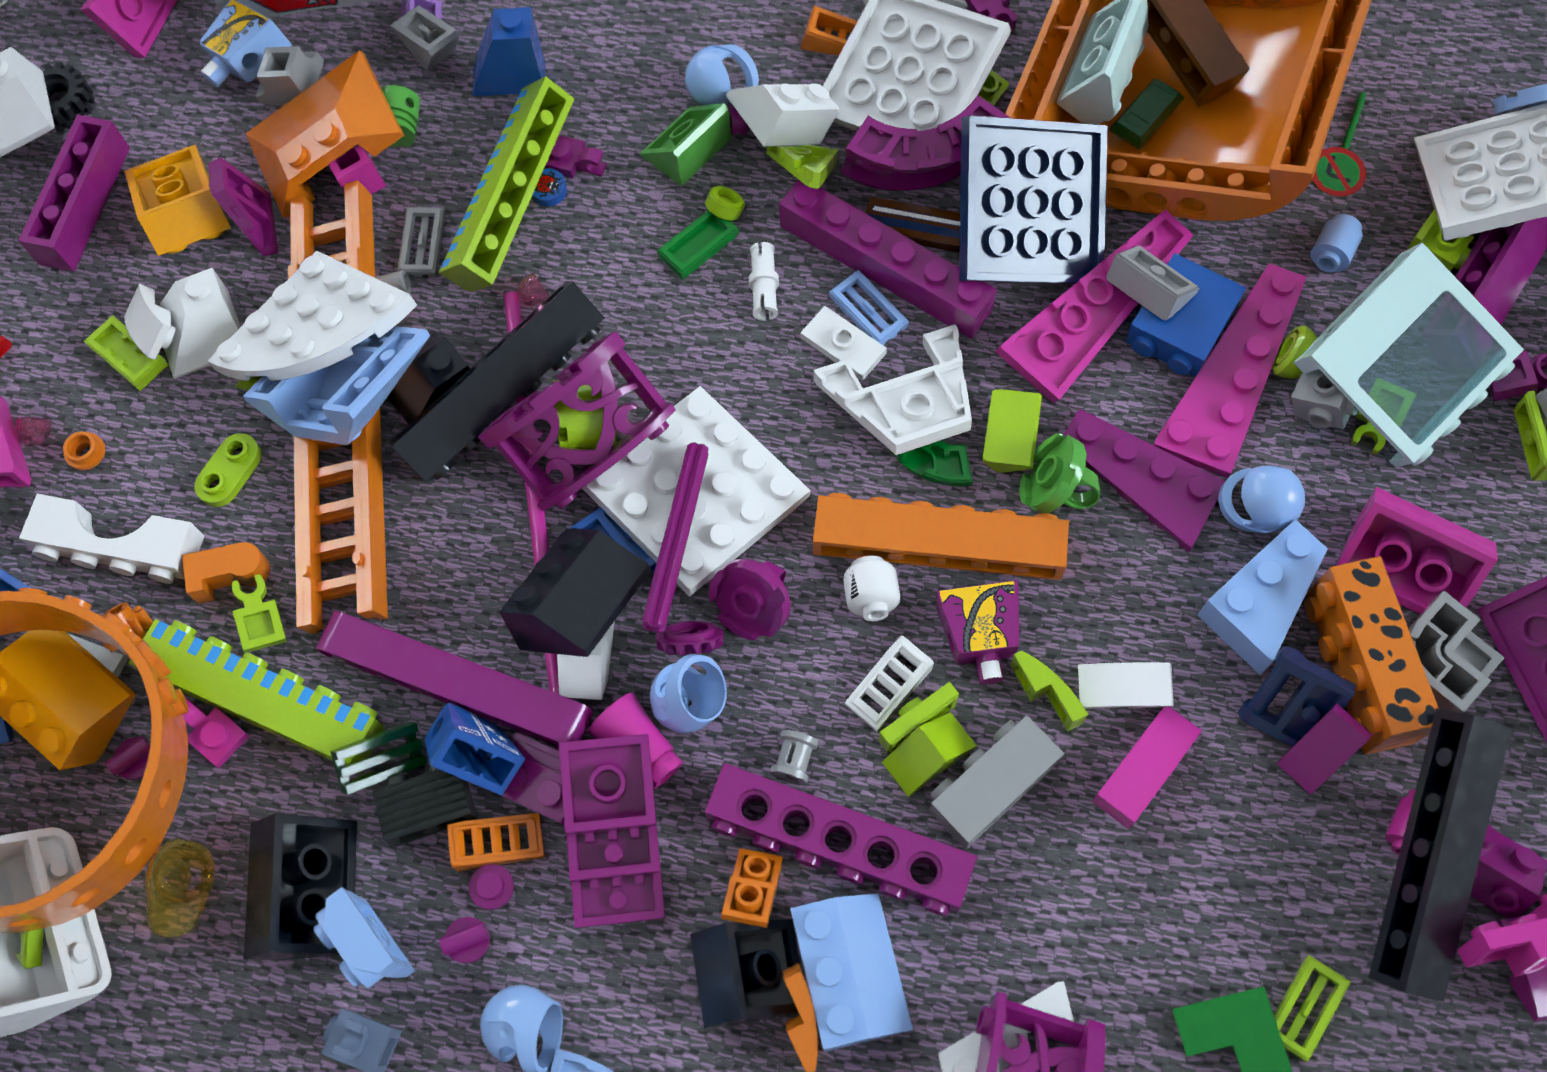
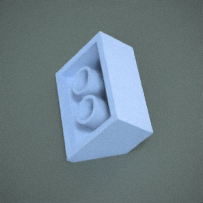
M879 894L835 897L791 908V915L823 1052L912 1031L913 1028Z

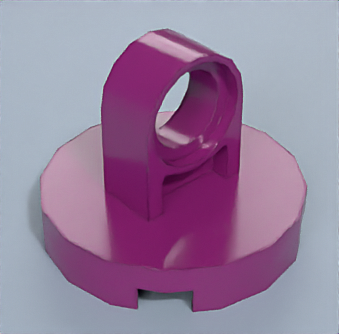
M735 559L725 564L715 574L709 588L710 602L712 603L715 600L717 607L721 611L717 616L720 622L734 634L748 640H756L759 636H768V638L774 636L790 615L791 602L788 591L783 584L787 574L786 571L768 560L762 564L752 559Z

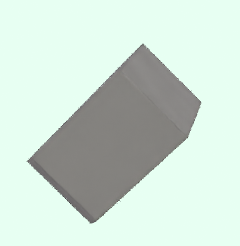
M419 5L390 25L394 33L426 71H429L456 50L459 38L457 30Z

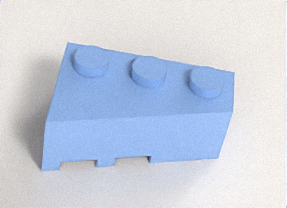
M1295 519L1205 603L1197 616L1261 675L1273 663L1328 548Z

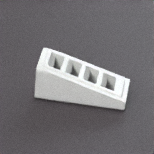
M901 635L844 704L877 732L932 671L934 662ZM902 655L917 669L914 672L910 671L897 658ZM890 668L906 682L903 686H900L885 671ZM876 681L894 695L891 700L873 686ZM865 694L884 708L880 714L861 699Z

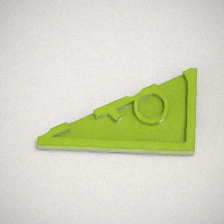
M816 145L767 146L766 154L809 188L819 189L836 166L839 149Z

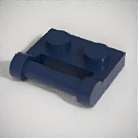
M1284 646L1275 657L1276 665L1254 697L1245 700L1238 710V715L1248 725L1293 747L1336 704H1339L1344 709L1355 695L1356 684L1306 660L1295 648ZM1291 675L1302 680L1277 716L1267 711V708Z

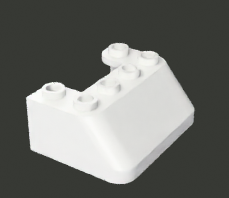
M56 827L0 835V907L22 903L47 893L83 869L75 840L67 831ZM94 909L64 924L44 928L42 966L25 969L17 959L16 953L21 951L19 933L0 932V1037L26 1031L95 998L107 987L111 979V967Z

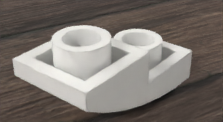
M139 284L125 313V325L139 349L147 357L155 360L161 347L167 349L171 344L175 327L171 326L170 311L155 304V290Z
M1171 663L1078 664L1079 700L1085 709L1174 707Z

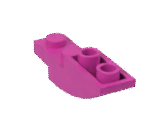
M1547 894L1538 899L1540 906L1528 915L1512 921L1509 926L1500 927L1498 922H1489L1473 929L1470 932L1472 939L1457 949L1465 967L1506 960L1514 977L1547 967Z

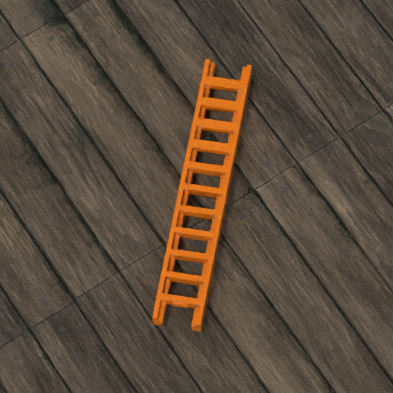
M358 180L344 184L345 218L314 227L313 204L304 196L290 199L291 265H288V279L299 269L301 263L306 258L314 254V246L324 245L345 238L346 251L330 255L329 257L375 278L372 194ZM379 408L373 418L362 428L359 437L349 443H352V460L319 468V451L343 445L293 436L296 627L310 634L320 633V630L323 629L322 601L351 595L357 596V614L366 619H388L381 418ZM353 482L354 497L320 505V489ZM354 518L355 535L321 542L320 526ZM352 557L353 563L356 564L355 574L322 581L321 563Z

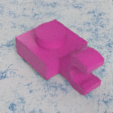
M185 697L189 713L183 715L186 723L194 728L188 735V742L214 766L220 768L250 735L218 707H215L207 715L196 704Z

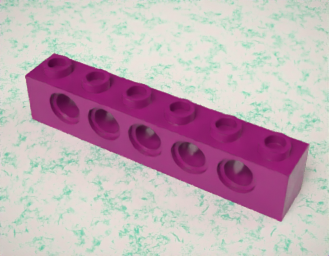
M726 763L723 764L705 810L707 820L713 822L711 829L718 833L736 838L737 833L741 832L754 837L753 845L772 853H777L779 847L796 853L794 860L803 865L819 869L821 863L837 868L836 876L843 880L861 885L864 878L880 884L879 892L888 897L904 901L906 895L923 901L921 907L924 910L943 917H947L949 911L958 913L961 908L977 856ZM751 802H761L768 810L761 820L750 821L743 816L744 808ZM801 817L808 822L809 829L804 835L794 837L787 834L784 830L785 823L790 818ZM841 832L849 837L851 845L844 852H833L825 843L827 837L832 833ZM874 848H885L891 853L893 862L886 868H876L869 862L867 855ZM918 863L928 864L934 870L935 880L929 884H919L912 878L910 869Z

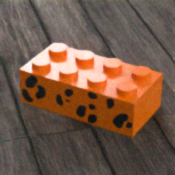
M1379 556L1330 567L1306 594L1307 598L1304 601V608L1309 621L1312 623L1316 622L1321 637L1319 638L1318 646L1322 659L1326 663H1331L1334 674L1356 684L1355 695L1346 707L1348 713L1373 734L1361 747L1363 755L1415 744L1430 734L1438 705L1382 558Z

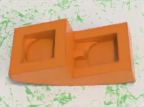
M798 963L782 971L784 981L800 1014L786 1021V1029L805 1072H815L818 1056L816 1019L807 982Z

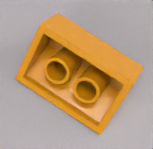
M28 631L0 652V716L59 770L95 763L102 756L137 694L65 631Z

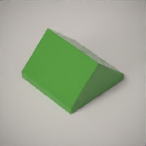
M725 103L689 107L651 142L640 155L680 186H683L732 139L728 107Z

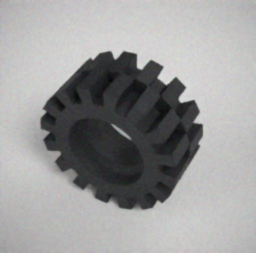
M56 62L55 68H53L50 63L43 64L45 69L43 70L48 98L58 91L68 90L63 99L50 104L55 129L58 132L64 131V125H68L71 129L77 115L84 116V112L91 114L93 108L90 104H95V98L92 95L94 94L93 90L79 70H75L72 65L67 64L65 67L62 62Z

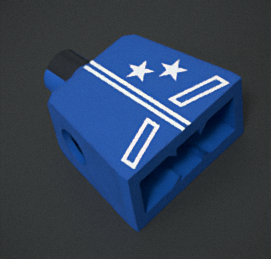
M447 703L443 707L424 739L431 766L501 796L525 761L521 752L497 724L451 703Z

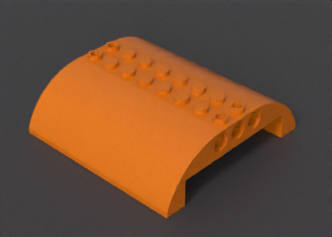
M1053 0L1005 113L1012 119L1081 123L1056 104L1091 16L1114 0ZM1203 0L1216 20L1222 25L1224 32L1238 52L1241 53L1250 70L1232 91L1199 107L1149 33L1146 32L1142 42L1144 49L1135 60L1131 70L1133 77L1124 88L1120 98V110L1110 121L1104 120L1098 124L1108 125L1106 206L1114 209L1157 215L1166 209L1173 217L1206 221H1234L1274 212L1291 203L1305 191L1313 179L1372 0ZM1153 78H1157L1180 92L1184 96V100L1139 150L1111 133L1109 128Z

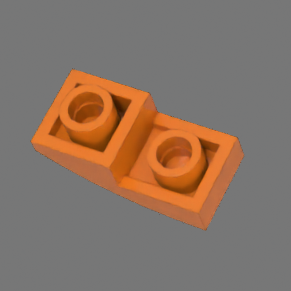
M739 848L734 872L730 877L721 919L767 928L778 886L783 856Z

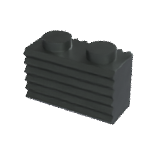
M431 765L426 767V774L411 779L409 775H397L385 780L383 788L372 791L382 837L392 847L448 830L447 825L450 823L478 819L468 781Z

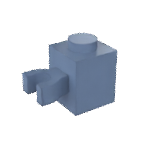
M341 1008L339 1015L333 1016L326 1026L323 1034V1042L326 1044L321 1054L364 1072H385L402 1031L357 1012Z

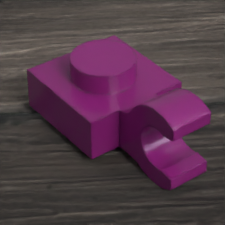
M558 135L544 169H555L563 176L572 179L577 170L602 177L607 164L601 162L603 151L596 148H587L585 141Z

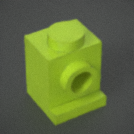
M1434 209L1407 250L1423 243L1449 271L1452 268L1459 271L1472 250L1467 246L1473 239V236L1469 235L1444 241Z

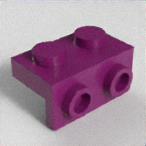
M1488 824L1470 896L1508 919L1520 917L1541 897L1547 860L1538 856L1533 850L1521 846L1499 833Z

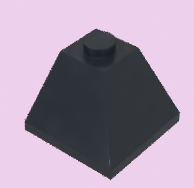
M434 330L429 332L430 337L387 396L408 424L470 369L469 365L447 338Z

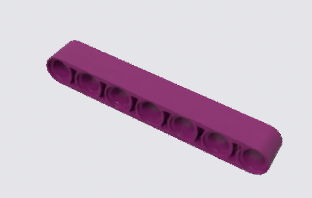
M340 611L333 612L315 648L327 657L337 656L344 660V663L441 702L454 704L480 717L559 747L561 742L581 741L593 714V710L572 699Z

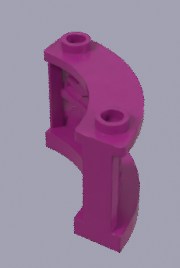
M978 95L956 117L939 124L936 128L917 131V129L898 128L877 121L868 115L846 147L845 152L847 154L840 173L857 183L881 190L912 191L934 187L961 175V121L963 117L969 115L998 118L1010 117Z
M616 331L593 343L584 353L556 375L558 380L544 388L541 393L537 390L514 407L505 411L478 436L488 449L495 446L541 500L537 505L542 511L554 505H557L559 509L567 506L577 497L578 490L611 468L647 437L649 440H653L661 435L669 427L666 420L676 411L671 403L667 404L623 349L626 343ZM608 360L611 361L627 383L616 388ZM582 385H589L592 388L591 396H594L600 390L602 396L585 401L579 398L577 390ZM632 390L635 391L650 410L638 422H631L627 417L630 410L637 408L638 405L636 403L624 402L618 406V398ZM561 400L568 407L578 411H593L603 407L602 431L596 448L571 449L553 445L560 428V418L555 407L557 402ZM538 419L546 420L551 426V430L544 441L539 439L544 430H539L534 426V422ZM617 429L626 436L612 447ZM525 447H527L528 449H530V450H532V451H534V452H533L532 454H530ZM542 456L549 458L546 472L537 462ZM573 464H582L587 466H585L584 468L575 473ZM554 469L560 470L564 476L556 484L548 476L550 471Z
M999 991L996 992L990 1007L984 1005L981 1008L976 1024V1033L981 1035V1042L975 1072H997L999 1058L1009 1064L1000 1072H1050V1067L1054 1066L1053 1072H1104L1105 1024L1088 1018L1084 1025L1009 1001L1007 1000V994ZM1004 1024L1034 1033L1036 1052L1031 1053L1028 1041L1020 1033H1015L1018 1043L1015 1048L1010 1049L1003 1037ZM1046 1037L1073 1047L1048 1048Z

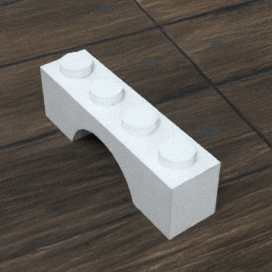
M37 494L19 539L33 549V555L44 560L57 562L59 556L71 558L70 561L81 567L95 569L97 563L110 565L109 569L118 574L134 576L135 571L148 573L147 576L153 580L171 584L174 578L185 580L182 555L199 552L204 535L191 522L152 515L139 529L129 535L113 539L100 538L94 534L91 514L76 501Z

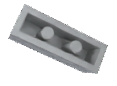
M1027 715L1017 724L1012 719L1004 724L993 736L997 741L995 745L986 753L981 748L976 750L963 763L962 767L966 771L956 781L953 782L948 777L930 794L934 801L930 805L929 812L965 850L1053 769L1065 754Z

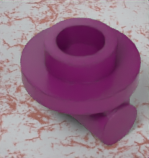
M144 735L123 741L115 750L113 757L105 762L106 766L115 776L118 774L127 780L142 779L147 766L150 741Z
M462 917L448 927L445 936L439 938V943L445 956L449 955L459 963L468 964L479 960L487 952L490 944V934L483 921L474 917Z

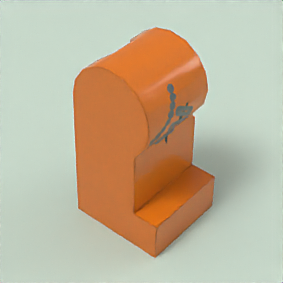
M240 542L182 555L186 594L198 604L214 601V590L232 586L233 581L238 580L239 584L246 586H256L255 575L260 574L265 581L270 573L271 565L269 560L254 544L248 542Z

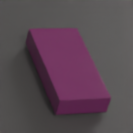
M1336 704L1276 764L1311 795L1353 756L1373 734L1339 704Z

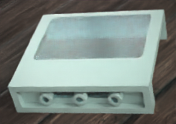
M1420 243L1403 251L1293 363L1304 374L1317 369L1322 371L1398 451L1389 461L1395 467L1409 464L1416 466L1432 454L1434 449L1431 446L1439 437L1447 436L1461 423L1459 416L1466 409L1477 406L1488 395L1486 388L1493 381L1504 378L1515 367L1513 360L1524 349L1423 243Z

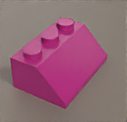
M1375 487L1359 514L1335 566L1381 556L1398 603L1421 615L1443 591L1467 608L1496 564L1498 557L1495 542L1383 489Z

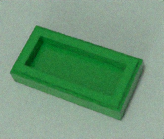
M707 210L657 250V255L683 280L739 235V229L731 221L721 219Z

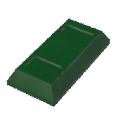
M1153 78L1113 123L1109 131L1141 150L1184 100V96L1159 79Z

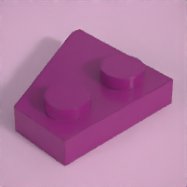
M221 157L208 163L210 175L209 188L212 196L262 256L279 253L270 192Z

